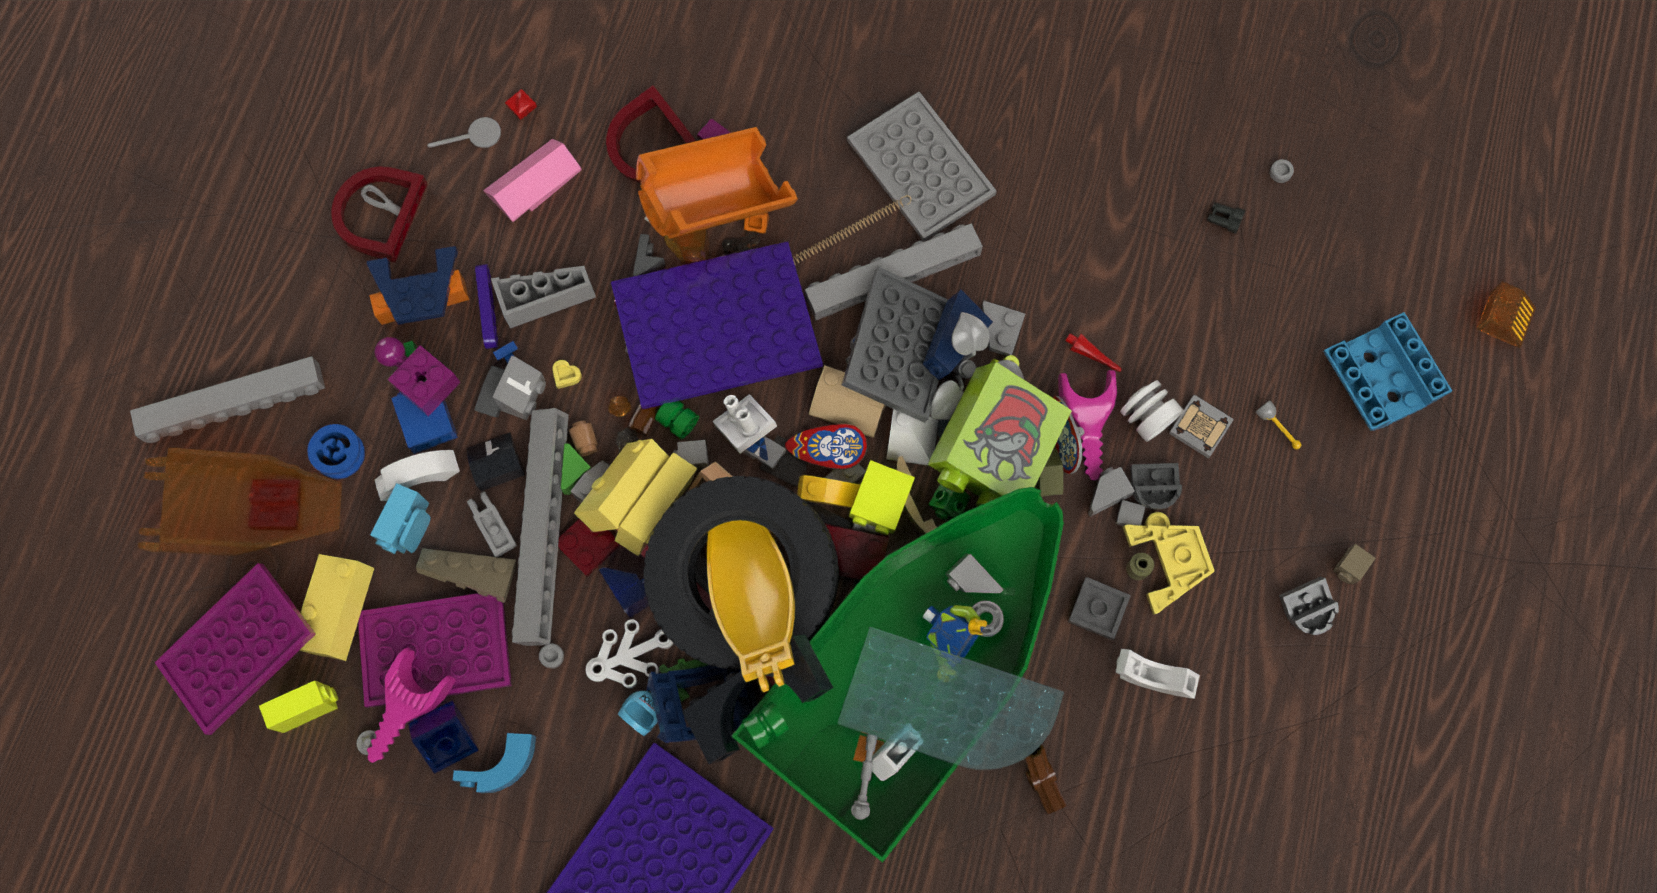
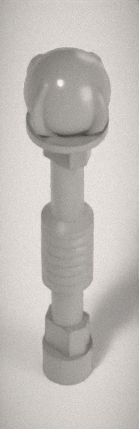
M867 735L866 759L863 761L861 772L860 795H858V800L854 801L855 804L851 808L853 816L859 820L865 819L870 814L869 803H867L868 796L866 794L868 781L871 780L872 755L875 752L877 736Z

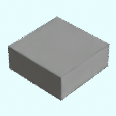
M1122 500L1116 524L1121 526H1141L1145 507Z

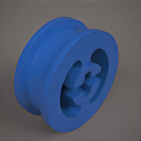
M332 424L319 429L312 436L308 444V458L311 464L324 476L331 479H343L353 475L361 467L365 458V448L361 439L350 428L340 424ZM335 439H348L350 447L347 448L340 440L336 441ZM326 456L332 463L335 464L337 462L338 465L330 466L324 464L323 457Z

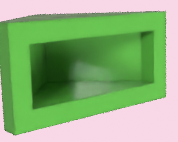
M564 444L561 490L564 495H570V491L584 473L591 469L570 444Z

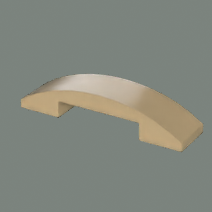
M903 456L898 457L896 470L912 476ZM909 493L903 509L912 525L923 536L937 527L933 519L923 522Z

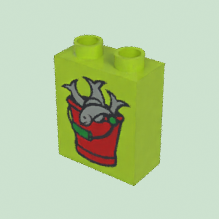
M997 362L975 369L927 465L940 472L937 481L945 488L957 493H963L966 488L978 495L977 507L1014 490L1035 487L1072 410Z

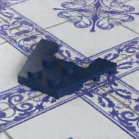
M456 246L435 249L437 272L393 280L391 278L390 261L388 258L367 261V266L398 325L445 316L451 276L454 274V262L458 255Z

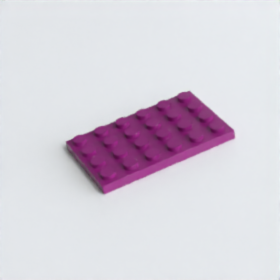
M258 563L177 640L155 664L204 734L212 735L310 641L316 633L264 564Z
M472 594L361 611L358 625L364 707L366 708L386 705L385 676L395 658L405 648H410L415 652L412 662L413 679L417 685L425 690L432 691L449 675L454 677L456 681L447 696L512 686L504 603L497 601L496 597Z

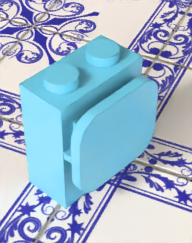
M396 483L370 534L377 540L375 544L392 554H395L396 551L404 554L406 550L413 553L417 549L430 522V515L426 512L429 502L418 492Z

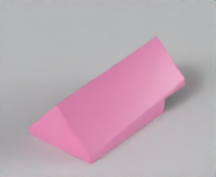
M551 139L483 191L514 222L528 209L531 212L582 169L563 143Z

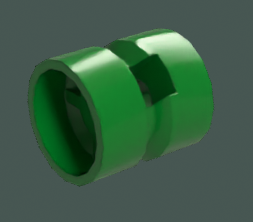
M681 401L664 403L658 410L655 420L665 428L671 427V433L681 440L694 429L699 420V415L690 408L684 409V404Z
M773 701L761 708L759 715L753 713L742 720L759 749L769 744L772 736L780 737L790 730Z

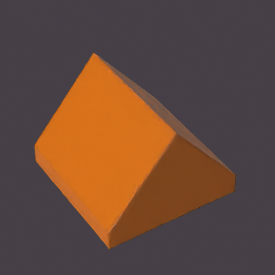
M769 213L745 218L744 230L765 234Z

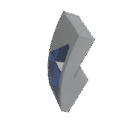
M764 436L744 450L743 453L753 460L757 459L773 470L786 452V449Z

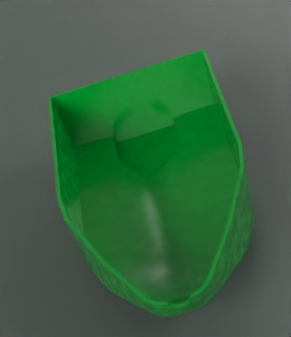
M1034 487L1014 490L956 516L884 558L860 580L809 642L833 689L815 701L802 703L797 694L787 684L784 683V685L779 687L775 683L749 716L753 713L759 715L760 709L773 701L790 730L780 737L772 736L771 742L761 749L757 747L743 723L732 735L736 741L882 863L1011 698L1028 668L1052 588L1064 524L1062 509L1057 502L1054 504L1044 502L1041 497L1042 490ZM965 554H971L1001 586L1003 591L1001 593L962 592L960 589L955 591L948 584L947 580L949 577L945 573ZM980 601H991L997 604L1002 611L1004 619L1001 630L990 637L979 635L965 658L955 666H951V668L957 671L956 676H948L949 683L940 681L937 677L939 670L937 658L930 641L927 639V634L933 625L923 618L925 612L931 606L941 613L951 605L973 607ZM985 612L980 615V619L985 620L987 625H989L993 621V616ZM910 724L923 738L924 743L921 744L898 772L885 781H881L872 772L866 794L868 796L867 803H869L870 814L865 819H856L851 812V808L855 804L854 801L858 800L862 784L861 772L863 763L853 760L859 736L875 735L877 740L884 741L885 743L894 732L904 725Z

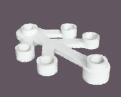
M630 619L625 623L626 631L617 655L608 659L612 645L618 640V635L614 630H606L602 636L604 642L598 657L591 659L587 663L586 674L595 682L608 678L622 683L626 688H633L637 684V678L634 674H622L612 670V668L623 665L645 673L649 677L647 669L650 666H654L656 668L655 672L658 674L659 668L655 663H644L633 658L657 647L668 649L673 645V642L669 639L666 642H660L659 638L664 634L662 629L656 632L654 638L630 649L635 634L640 630L639 623L634 619ZM635 623L636 629L634 631H629V624ZM609 633L614 634L612 641L606 640V636ZM596 665H601L602 670L600 673H594L593 669ZM629 676L634 679L631 685L625 683V679Z

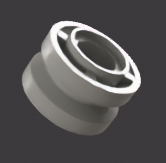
M980 601L973 606L979 617L985 612L993 616L992 623L984 627L982 630L983 635L980 636L990 637L997 634L1001 630L1004 621L999 606L991 601Z

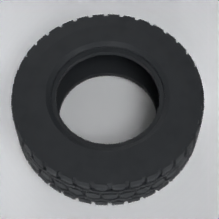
M732 476L718 478L714 481L711 480L700 484L699 487H694L686 492L684 496H681L673 503L672 507L667 509L662 515L663 518L658 521L653 530L655 532L650 537L648 551L645 554V593L648 596L647 601L651 612L654 614L653 617L658 626L662 628L663 633L669 640H672L674 645L692 658L718 668L741 670L740 660L727 643L716 618L709 615L710 609L705 605L698 592L695 577L697 560L702 548L707 543L708 531L726 522L742 520L758 523L771 530L784 545L790 561V578L795 599V619L792 632L795 636L805 634L810 642L828 619L838 590L839 566L835 545L821 517L806 501L790 489L759 477Z

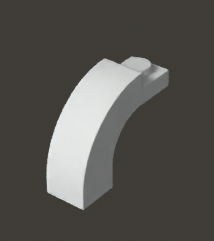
M439 450L425 452L401 459L381 469L382 475L375 479L380 500L388 501L396 483L409 488L420 483L448 480L460 472L454 451Z
M1121 649L1120 656L1117 659L1116 673L1120 674L1121 679L1158 692L1195 698L1200 675L1190 669L1156 663L1127 649Z

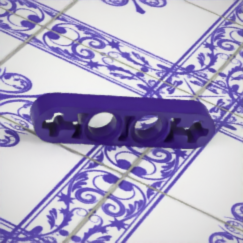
M488 264L475 266L484 345L486 349L498 348L490 270Z

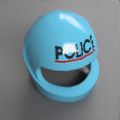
M637 691L631 694L625 700L618 713L625 722L643 736L649 733L658 722L652 694L648 691Z

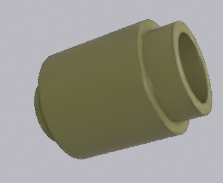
M1137 553L1127 563V574L1134 580H1143L1153 571L1154 561L1146 553Z

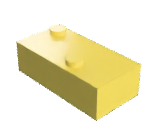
M652 438L627 443L603 476L594 481L592 484L593 489L574 514L593 532L618 529L670 457Z
M673 452L619 526L615 541L639 557L649 543L651 535L655 532L653 530L658 521L663 518L662 515L667 509L672 507L673 503L687 490L697 468Z
M319 554L301 610V615L316 635L300 651L346 661L372 578L373 567L356 560Z

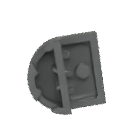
M1178 463L1130 465L1131 485L1135 490L1133 496L1142 506L1156 510L1166 509L1173 505L1180 497L1182 485H1180Z
M1321 576L1279 595L1288 621L1305 633L1318 635L1328 631L1333 626L1332 621L1335 614L1339 613L1338 602L1332 599L1326 579Z

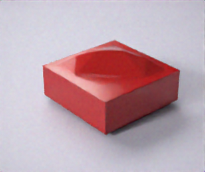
M522 89L505 102L506 106L520 120L537 107L536 103Z

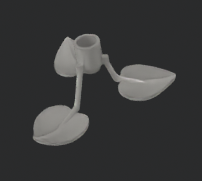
M961 312L952 333V346L954 350L959 354L966 355L953 369L959 386L952 380L946 381L939 386L931 404L930 415L933 419H951L964 393L962 391L964 388L962 377H972L976 369L974 362L968 359L974 357L976 351L984 350L988 346L989 331L986 325L971 314ZM1010 360L997 362L1024 379L1021 369L1016 363Z

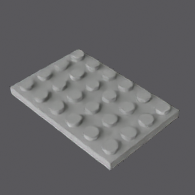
M917 92L847 137L848 143L892 201L897 204L896 201H900V198H902L901 201L904 208L898 201L899 210L923 241H926L996 195V189L920 92Z

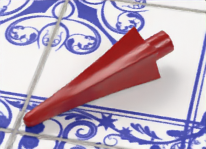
M1070 333L1065 341L1073 345L1070 349L1071 351L1098 361L1117 372L1121 371V367L1100 352L1082 334L1076 337Z

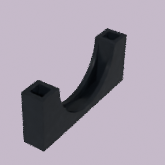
M792 633L789 644L795 665L781 669L784 683L797 694L802 703L815 701L833 689V686L806 635L795 636ZM742 671L731 673L725 677L726 682L710 687L707 690V695L691 700L689 702L690 706L682 711L708 764L722 762L740 750L737 741L732 735L734 734L733 716L737 699L744 687L750 682H745ZM774 673L767 674L766 676L774 677Z

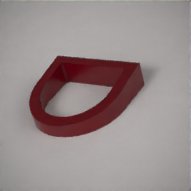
M653 85L625 105L615 115L609 125L606 137L607 152L614 166L624 176L638 183H641V181L636 179V169L625 163L620 152L621 136L633 120L653 107L658 106L686 143L696 141Z
M379 166L364 169L351 176L337 191L331 209L334 228L343 242L358 252L380 259L388 258L390 262L396 263L428 185L424 175ZM387 182L409 188L387 243L358 237L351 233L345 225L344 211L348 200L358 189L370 183Z

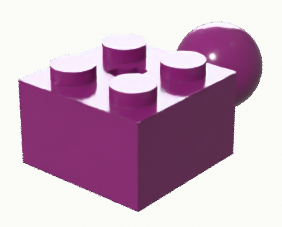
M383 338L375 346V357L380 364L387 367L396 366L398 368L387 380L428 417L460 383L452 371L422 346H419L408 358L405 356L404 345L396 338Z

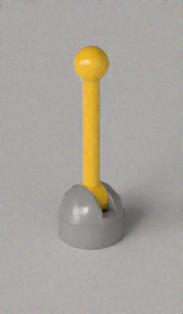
M1270 400L1256 411L1257 415L1263 420H1272L1291 441L1294 449L1301 447V442L1295 440L1275 417L1276 407Z

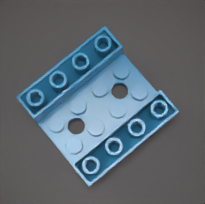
M1405 312L1384 321L1378 328L1347 343L1344 340L1323 351L1370 431L1384 428L1452 392V389ZM1364 353L1372 354L1374 362H1367L1364 359ZM1387 393H1395L1398 401L1391 402L1387 397Z

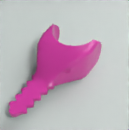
M1115 370L1107 371L1104 392L1101 396L1092 399L1076 394L1070 387L1066 373H1060L1058 377L1059 396L1064 400L1068 408L1072 410L1071 414L1076 426L1084 429L1081 439L1083 440L1082 448L1085 450L1082 456L1086 458L1083 464L1088 467L1085 473L1091 480H1098L1100 473L1103 472L1099 467L1103 463L1099 458L1103 454L1099 449L1103 443L1099 439L1103 436L1101 430L1115 407L1117 396Z
M405 648L398 654L385 676L386 713L382 714L384 721L379 722L380 730L375 731L376 738L371 740L372 747L367 748L368 760L372 763L384 758L383 752L389 751L388 744H393L394 737L400 736L399 729L405 728L407 722L434 710L446 698L456 681L454 677L449 675L432 691L421 688L413 679L412 662L415 652L410 648Z

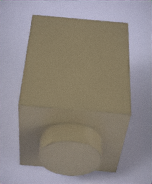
M1355 544L1348 548L1333 571L1338 574L1337 576L1340 580L1353 585L1362 579L1376 558Z

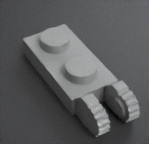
M484 491L480 495L487 509L480 512L472 498L467 503L495 557H499L517 547V544L497 508L492 504Z

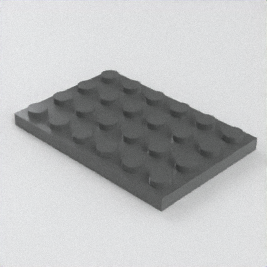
M878 267L874 271L841 385L925 423L930 416L931 404L939 380L923 365V362L948 299Z

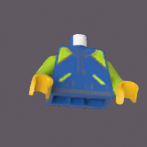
M951 605L941 613L931 606L923 615V618L933 625L927 634V639L930 641L939 665L937 677L942 682L949 683L948 676H956L957 671L951 668V666H955L965 658L978 636L983 635L982 630L987 625V622L981 620L973 607Z

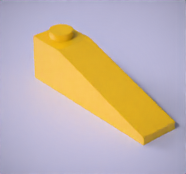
M802 475L799 476L797 495L804 501L852 508L861 485Z

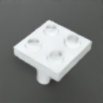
M750 394L740 402L734 395L727 396L724 399L727 411L713 421L715 427L739 453H742L777 427L775 421Z

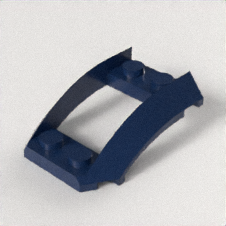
M708 665L692 669L668 671L667 673L656 674V672H651L646 691H651L660 729V734L657 738L665 743L696 740L691 728L686 727L678 688L698 686L724 679L726 682L725 677L741 670L724 669ZM751 681L744 687L737 699L733 719L734 732L743 723L742 720L747 718L757 706Z

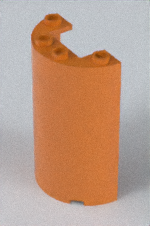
M757 127L640 154L637 159L636 179L641 181L640 187L642 190L638 191L643 210L653 228L661 236L667 235L669 239L792 206L798 198L788 181L783 182L781 188L778 189L771 179L768 169L760 159L767 144Z

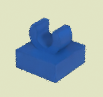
M514 341L493 353L498 361L505 358L508 363L511 356H514L513 352L518 350Z

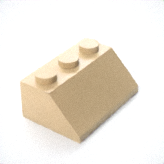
M824 366L815 390L809 415L836 425L848 424L856 426L864 435L874 438L886 405L842 386L845 372Z

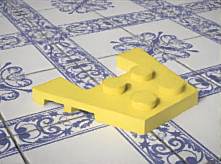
M1123 526L1129 547L1151 540L1154 542L1169 584L1167 588L1146 594L1153 615L1161 612L1165 607L1214 572L1199 526Z

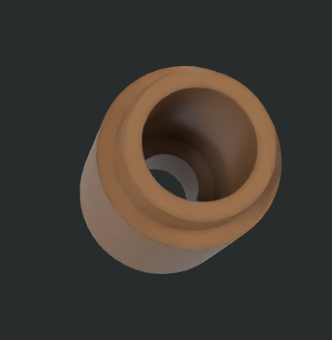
M586 421L572 424L573 428L569 432L575 451L581 457L596 453L598 451L596 447L598 443L592 424L586 423Z

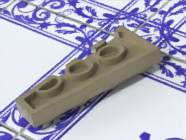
M422 548L416 569L417 573L443 582L450 581L456 583L457 587L463 589L468 587L476 590L480 595L486 597L490 595L496 597L497 601L505 603L516 569V560Z

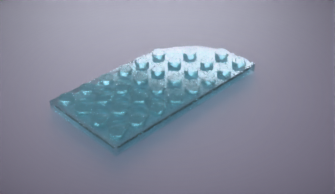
M870 627L838 724L961 767L975 770H994L1020 762L1044 742L1054 726L1064 692Z

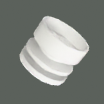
M1158 380L1138 390L1129 398L1126 405L1120 411L1123 416H1127L1134 411L1128 419L1129 423L1139 419L1142 420L1136 431L1146 442L1161 433L1184 412L1175 399H1171L1166 403L1162 402L1168 393L1166 389L1155 394L1162 386Z

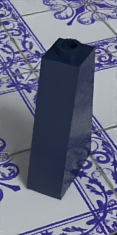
M962 290L958 291L947 301L923 365L938 380L948 375L965 356L955 351L952 346V333L961 312L977 317L987 328L993 323Z

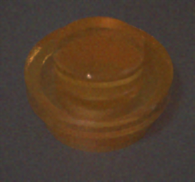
M614 397L610 400L608 411L617 417L625 416L631 411V403L626 397Z

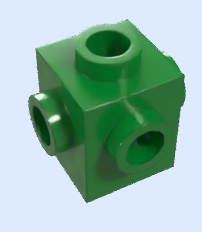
M940 484L928 505L936 511L934 514L938 518L947 521V519H953L962 514L971 497L965 491L957 493Z

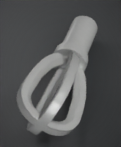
M367 185L361 191V196L367 203L383 208L398 216L401 208L388 199L378 188L373 185ZM366 192H374L375 194L380 196L385 201V203L378 202L368 197L366 195Z

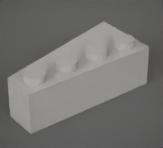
M584 266L556 269L551 273L534 272L533 275L529 276L512 275L506 279H500L499 277L491 278L502 313L510 328L596 297Z

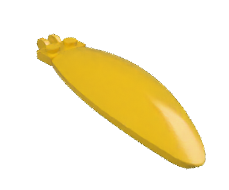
M742 520L720 524L708 531L707 577L712 608L723 636L740 660L742 676L745 682L758 678L762 691L766 692L769 691L767 674L774 673L775 683L780 687L784 685L781 669L795 665L789 644L795 619V599L792 581L783 556L766 527L755 522Z

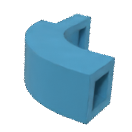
M507 733L504 756L494 768L483 772L454 770L453 781L460 782V787L474 788L475 783H477L476 792L493 793L511 786L529 767L534 755L536 736L532 734Z

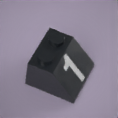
M511 432L466 448L468 464L475 485L481 491L525 475Z

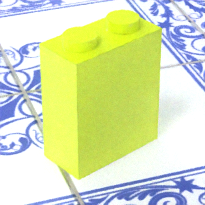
M870 460L849 515L850 518H853L852 522L860 526H866V524L874 526L875 531L884 535H888V533L893 534L915 477Z
M312 681L259 705L267 729L285 733L338 709L336 704L338 696L333 687L330 688V686L318 681Z

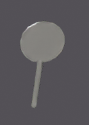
M488 117L479 118L470 125L468 134L429 143L427 146L431 148L469 138L475 146L488 148L499 141L501 128L494 119Z

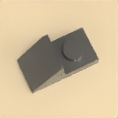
M640 234L633 277L660 271L666 266L663 258L653 257L654 243H651L650 236L647 234Z

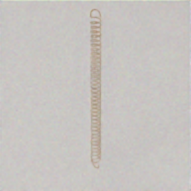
M893 202V205H892V204H889V207H888V206H885V209H886L885 212L887 213V215H889V214H888V211H887V208H888V209L890 210V212L892 213V210H891L890 205H891V206L894 208V210L896 211L895 206H894V203H895V202ZM878 210V213H877V212H874V215H875V213H876V214L879 216V218L881 219V216H880V214H879V211L881 212V210ZM871 214V215H870V216H871L870 220L872 221V223H874V221H873V219H872V215H873V214ZM867 216V219H866V218H863V221H862V220H859V222L861 221V222L864 224L865 227H866V224H865L864 219L867 221L869 216ZM844 229V234L846 235V237H848L846 230L849 232L850 235H852L850 229ZM837 232V235L833 234V237L830 236L829 242L831 243V245H833L831 238L835 241V243H837L835 236L840 241L838 233L840 234V232ZM818 242V244L820 243L826 249L824 243ZM807 248V251L803 250L804 254L802 253L805 259H807L805 252L811 257L809 253L810 248Z

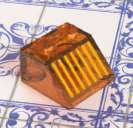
M707 229L670 239L667 235L663 236L665 245L683 265L708 260L710 241Z
M1502 281L1491 291L1476 330L1520 348L1536 307L1524 290Z

